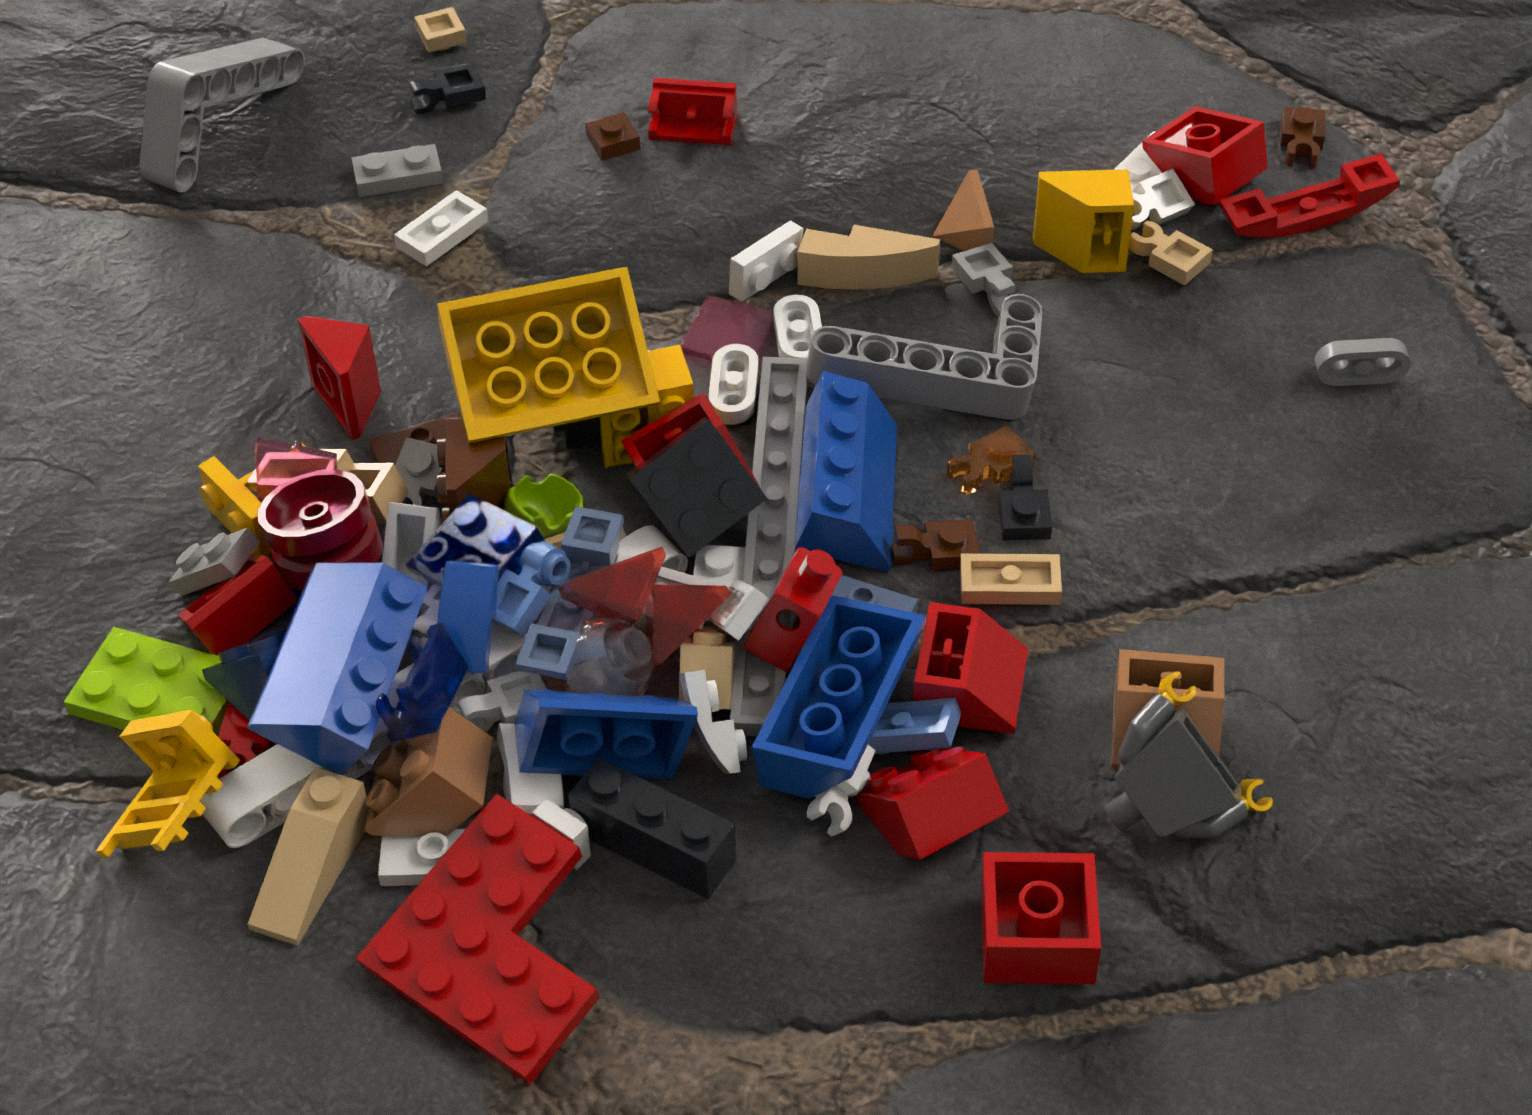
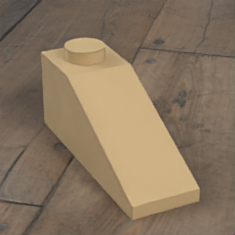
M317 767L314 768L289 810L248 921L249 930L296 946L299 945L365 832L364 827L368 806H366L367 796L362 781Z

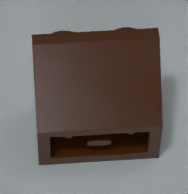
M462 417L446 418V438L437 439L439 468H446V472L437 474L439 504L448 503V507L442 508L444 536H453L456 555H466L508 520L505 513L504 498L507 491L513 487L507 436L469 443Z

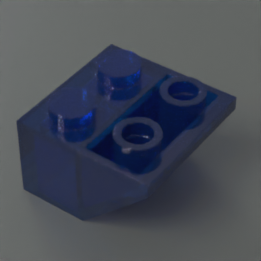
M469 493L405 566L410 572L442 588L447 561L499 565V582L506 569L519 575L523 570L520 559L524 549L532 543L545 540L536 526Z

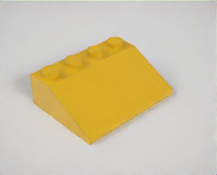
M627 266L437 303L438 323L469 443L660 405Z

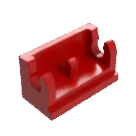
M654 77L648 105V113H651L648 128L649 139L731 145L737 121V83Z

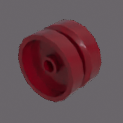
M338 469L317 470L299 475L274 489L265 497L258 509V523L266 543L272 548V559L276 569L289 587L300 591L304 590L311 570L316 563H377L384 550L383 538L376 518L371 514L370 501L364 484L353 473Z

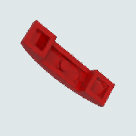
M1380 153L1342 164L1340 178L1268 199L1259 188L1219 200V207L1238 235L1259 238L1289 236L1332 225L1369 208L1396 190L1400 185V179Z

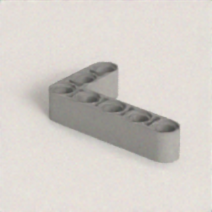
M259 38L157 63L152 68L147 82L139 163L141 177L177 192L189 190L196 179L204 108L294 84L303 72L305 62L303 52L300 49L268 38Z
M1014 294L1005 298L994 334L992 353L836 326H823L816 329L811 336L805 374L814 385L817 384L822 371L867 382L879 398L1006 420L1019 419L1027 413L1037 378L1042 306L1036 299L1025 294Z

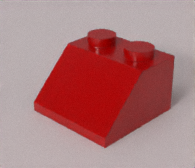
M1194 106L1142 141L1143 150L1163 173L1174 169L1191 199L1198 200L1205 205L1218 204L1219 200L1226 198L1240 187L1248 184L1253 178L1268 168L1263 121Z

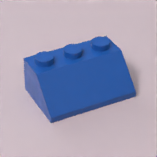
M524 690L515 719L519 773L584 776L599 757L640 778L673 780L698 717L697 707L678 698H663L651 695L626 696L607 695L604 693L589 694L555 692L552 690Z

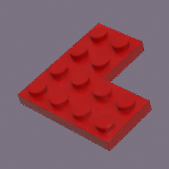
M496 793L356 957L357 962L362 969L530 1086L600 998L594 986L518 936L583 856L580 847Z

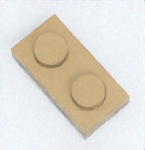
M961 554V604L1061 605L1060 554Z

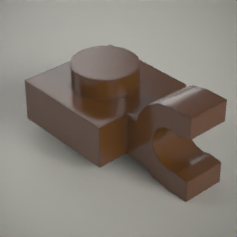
M972 519L925 522L923 533H921L918 527L913 525L899 524L894 527L896 544H892L891 551L894 565H905L915 561L928 560L931 571L960 569L961 554H981Z

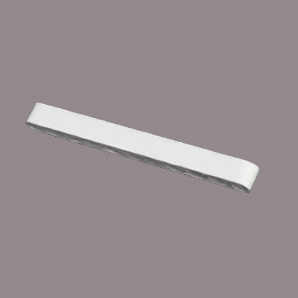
M653 525L642 527L620 540L617 555H624L683 573L687 569V556ZM542 586L549 593L551 586ZM602 604L592 634L627 614L628 611ZM541 613L539 614V616L533 624L538 623ZM491 622L489 670L486 673L434 669L435 651L396 673L369 749L343 776L356 779L371 770L377 756L388 745L395 747L407 736L411 726L418 718L423 715L429 717L444 703L461 715L462 712L458 706L460 700L469 696L486 694L487 680L518 671L515 664L525 637L523 638ZM277 744L221 777L219 780L223 785L219 791L204 794L200 799V802L206 807L202 815L228 847H243L284 823L291 806L314 768L327 769Z

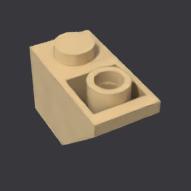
M719 627L697 628V632H694L693 635H688L680 645V674L705 670L707 681L715 680L719 709H731L737 639L727 636V633ZM679 676V699L685 701Z

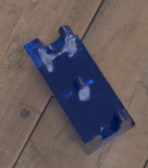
M443 623L429 627L427 631L429 638L423 648L420 640L415 635L410 637L407 643V650L415 664L410 670L406 681L399 683L396 689L399 698L397 706L393 708L389 698L384 693H380L376 700V710L389 730L387 736L391 743L435 733L469 668Z

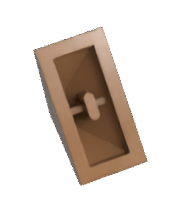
M978 170L968 171L933 234V237L962 251L991 242L993 244L994 224Z

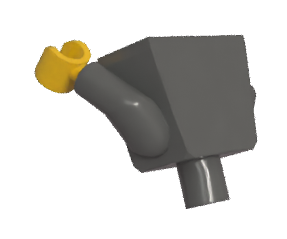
M1179 671L1173 672L1162 679L1159 684V694L1154 695L1131 720L1118 751L1121 765L1116 774L1117 781L1125 792L1105 804L1104 808L1112 823L1120 831H1124L1142 818H1145L1159 837L1172 833L1180 839L1216 838L1247 818L1248 810H1268L1273 804L1272 797H1263L1254 803L1251 797L1252 791L1264 781L1260 779H1245L1238 784L1182 707L1175 712L1174 706L1189 701L1196 694L1195 686L1190 687L1182 697L1173 692L1172 681L1180 675L1181 672Z

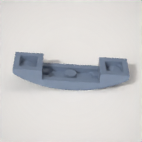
M575 506L561 543V549L564 550L567 558L570 560V572L561 584L551 586L549 594L552 596L543 608L538 623L530 624L515 664L516 670L567 680L588 644L604 601L620 543L624 523L623 515Z

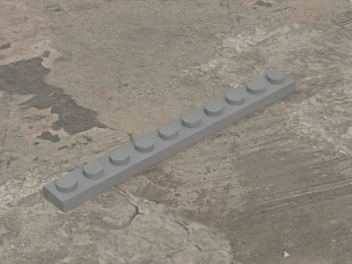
M763 357L752 474L768 499L748 514L743 582L756 588L768 598L796 551L795 536L808 378L805 374L807 358ZM784 609L780 613L778 620L783 626L790 628L791 610ZM754 625L743 634L739 641L737 640L730 720H734L735 730L743 729L745 736H758L786 681V672L742 648Z

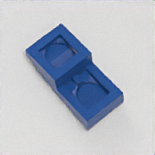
M455 561L446 562L438 611L434 669L486 673L489 670L491 621L496 616L499 565Z

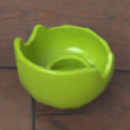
M549 474L545 479L537 483L531 482L530 476L525 475L514 484V487L507 491L504 498L506 518L511 525L524 537L537 541L566 532L575 506L583 508V496L577 488L556 474Z

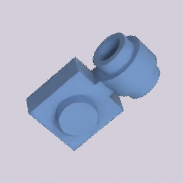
M545 541L532 543L524 549L520 559L523 570L519 575L506 569L498 582L496 616L492 618L491 622L523 638L526 636L530 624L535 622L552 596L542 585H559L567 578L570 572V560L567 558L564 550Z

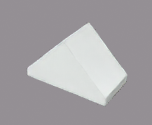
M388 502L382 563L427 586L428 591L437 581L446 557L439 508Z

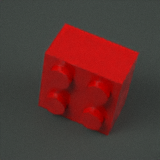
M983 852L980 883L983 983L1096 985L1101 953L1094 853Z

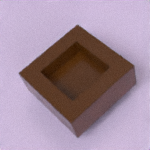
M625 112L585 123L586 136L601 161L640 150V136Z

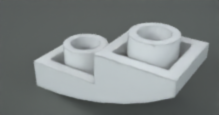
M705 670L680 674L685 702L697 707L698 717L694 728L703 746L724 774L741 772L739 761L747 760V747L743 729L735 730L733 719L712 722L711 712L719 711V698L715 680L707 681Z
M499 723L496 742L504 764L502 788L506 800L531 816L532 812L545 799L564 809L561 774L519 773L515 724Z

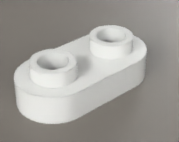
M789 295L781 298L775 304L774 328L779 357L807 358L811 336L816 329L822 327L819 308L813 299L804 295Z
M730 344L720 348L714 354L712 360L709 401L724 424L734 425L743 423L750 419L756 410L759 380L758 355L751 347L743 344Z

